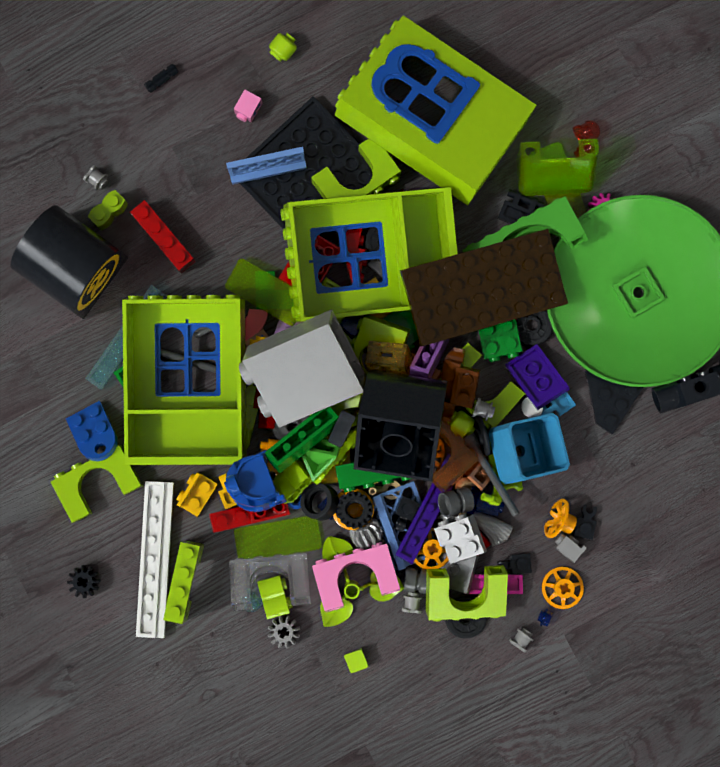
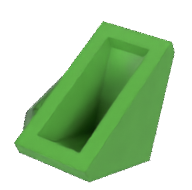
M322 439L301 456L312 482L337 458L341 449L329 443L328 439Z

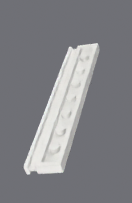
M145 481L136 637L165 638L166 621L163 618L168 594L174 483Z

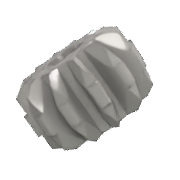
M371 519L363 528L349 531L353 544L361 549L375 545L383 536L382 527L377 519Z
M288 615L285 621H283L282 616H279L280 623L273 619L272 623L276 627L268 626L269 630L274 631L269 633L268 637H275L271 641L272 644L279 641L278 648H281L282 643H285V647L289 648L288 641L295 645L296 641L292 637H300V634L294 633V631L300 630V626L293 627L297 621L294 619L289 623L290 616ZM283 627H286L287 631H289V634H286L283 637L281 636V632L279 633V630H282Z

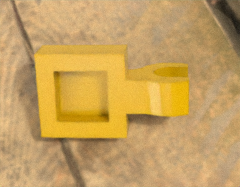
M227 474L219 476L223 489L218 491L224 508L228 509L237 504L226 490L224 482H226Z

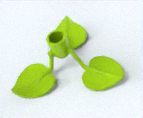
M329 536L323 544L322 557L330 561L338 554L345 553L346 556L353 554L354 549L348 541ZM345 568L343 570L346 579L344 586L345 595L342 597L344 608L326 613L321 601L320 611L323 626L331 627L338 625L351 616L353 605L349 600L345 599L357 598L360 591L370 586V595L375 600L388 601L404 589L401 580L397 577L400 591L382 596L374 572L370 575L371 582L360 586L357 581L349 579Z

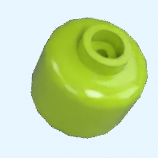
M278 33L269 44L271 50L269 53L280 62L282 60L288 61L297 50V46L294 43L296 39L289 33H286V35Z
M462 410L459 412L455 411L451 422H447L448 431L459 439H463L475 431V427H473L475 419Z

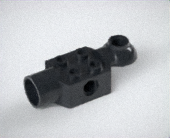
M720 360L719 365L694 374V379L688 376L676 382L652 388V398L658 412L661 414L720 395ZM695 384L698 386V392L695 389Z

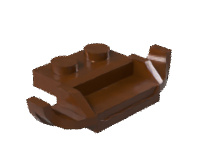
M454 347L443 361L441 380H446L448 383L442 420L451 422L456 405L472 409L475 403L481 370L463 366L465 349Z

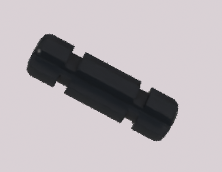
M170 64L166 70L163 69L152 78L153 80L147 81L144 86L151 93L156 90L157 86L160 87L170 79V76H175L179 71L174 64Z

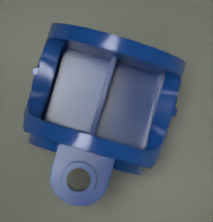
M267 450L234 462L226 475V482L224 484L227 492L239 507L249 512H262L287 502L284 494L280 495L274 485L267 466L268 460L265 454Z

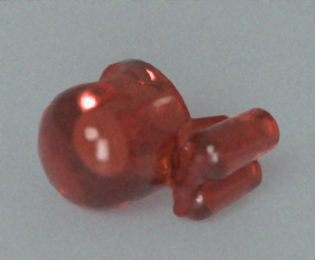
M587 120L582 125L574 126L573 132L580 142V145L576 148L577 150L574 151V155L576 158H583L594 151L595 145L591 143L599 137L600 127L593 120Z

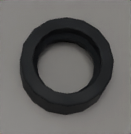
M312 483L303 491L300 500L303 513L307 517L319 521L331 518L336 513L339 503L336 490L323 483L318 485ZM322 490L326 492L327 504L323 511L316 513L312 508V500L315 494Z

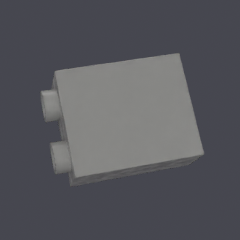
M332 309L249 345L242 363L239 364V371L244 382L247 385L254 383L261 394L257 397L261 413L265 418L273 416L278 427L363 393L367 377Z

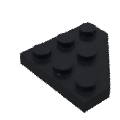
M585 370L595 424L612 435L644 387H629L615 384Z

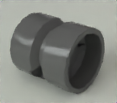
M467 487L442 492L438 496V507L442 515L447 518L459 513L470 512L474 508V497Z
M406 567L403 592L414 593L418 590L420 594H426L427 569L418 571L417 568Z

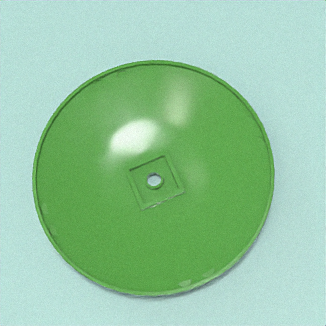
M631 195L603 202L581 215L578 220L588 241L570 249L567 243L560 239L554 249L568 304L548 309L547 314L552 329L565 351L580 366L593 375L606 381L629 387H653L669 384L701 368L720 349V235L717 230L691 208L677 201L653 195ZM637 287L643 290L641 298H637L633 294L634 289Z

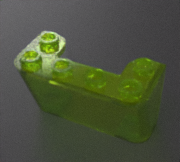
M579 139L580 157L542 160L540 142H520L516 160L519 191L526 196L590 192L595 182L599 154L598 139ZM587 144L592 145L589 153H586L583 149ZM532 147L536 150V154L528 156L525 150Z

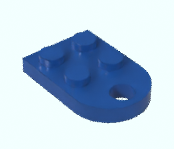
M100 401L66 418L80 452L87 459L102 461L114 453L118 444V438ZM100 446H106L103 453H97Z

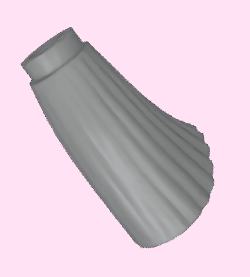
M473 511L472 515L474 514L478 528L488 537L492 547L508 540L513 526L485 513Z

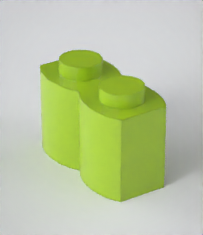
M113 190L104 197L102 204L96 205L90 211L88 218L100 230H104L112 224L115 217L121 215L126 210L128 203L116 190Z
M296 460L283 473L276 475L274 478L276 490L280 495L284 494L287 501L285 503L294 502L302 494L303 490L312 483L303 460Z
M280 575L258 580L257 584L267 619L289 614L290 608H293L290 596L286 597L285 590L288 589L285 578L281 579Z

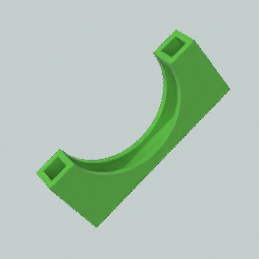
M566 196L555 199L545 207L536 209L534 213L519 218L517 222L502 227L498 232L486 235L479 242L469 244L462 251H471L548 229L550 234L564 240L570 249L587 242L588 238Z

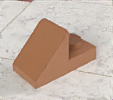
M480 462L466 474L467 478L481 491L490 481Z

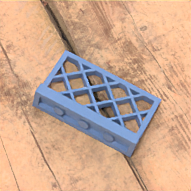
M303 147L226 163L232 185L307 169Z
M414 481L370 496L374 504V513L382 527L383 538L388 546L392 563L396 570H402L412 564L395 556L401 544L398 539L400 531L393 529L395 524L392 522L391 517L404 489L411 487L413 492L411 500L414 501L415 499L420 504V508L422 502ZM391 494L397 497L393 507L386 505L384 496ZM417 555L416 559L422 561L425 559V556L418 557Z

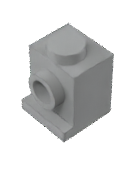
M561 533L555 540L557 544L554 548L573 563L586 550L584 545L578 546L579 541L571 535L567 537Z

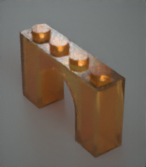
M443 421L440 438L448 444L451 457L433 475L432 483L441 492H446L478 464L479 459L477 458L478 454L472 448L468 449L464 445L465 441L458 434L455 435L451 431V426L446 421Z

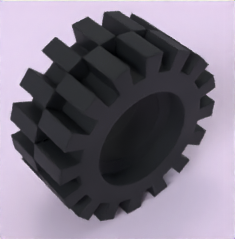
M351 492V494L347 493L344 498L340 499L337 512L343 524L356 529L358 527L362 528L368 524L369 520L371 521L373 507L370 499L365 494ZM353 503H358L363 508L361 516L353 518L348 514V507Z

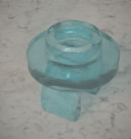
M248 591L247 593L250 596L249 602L246 598H241L240 600L243 605H246L244 607L245 611L253 613L261 607L262 599L257 597L253 591Z

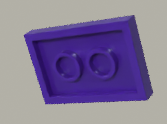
M537 344L505 364L507 370L536 410L541 409L570 390L567 383Z

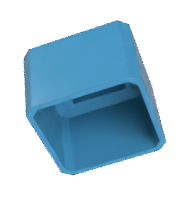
M554 413L491 428L488 433L499 480L503 484L525 481L566 471L570 465L559 418ZM517 446L521 449V456H520V457L517 456V452H516V447H517Z

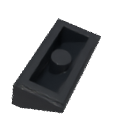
M358 407L341 411L328 439L329 443L340 448L343 446L359 412Z

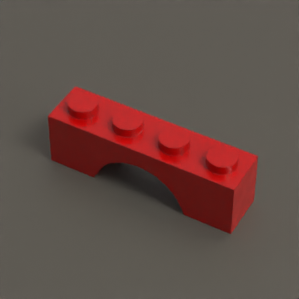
M145 200L130 211L181 274L196 262Z

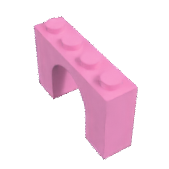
M382 542L371 545L372 548L367 550L358 548L353 550V554L347 556L345 553L335 555L333 560L321 559L315 562L316 565H313L312 568L326 613L344 608L338 582L342 571L352 564H364L373 570L382 596L400 591L387 544L383 545Z

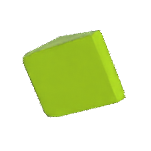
M362 648L344 655L351 673L369 667Z

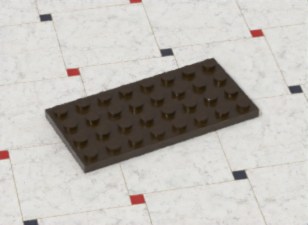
M548 229L400 270L420 346L568 304Z

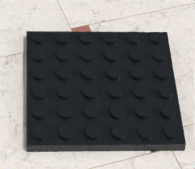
M312 96L247 157L251 158L303 147L307 169L239 184L283 229L286 227L285 220L282 221L281 219L283 205L288 202L323 199L312 184L311 177L325 167L329 168L343 187L352 190L365 187L371 181L373 174L370 166L358 151L360 144ZM335 231L323 232L319 235L327 239Z

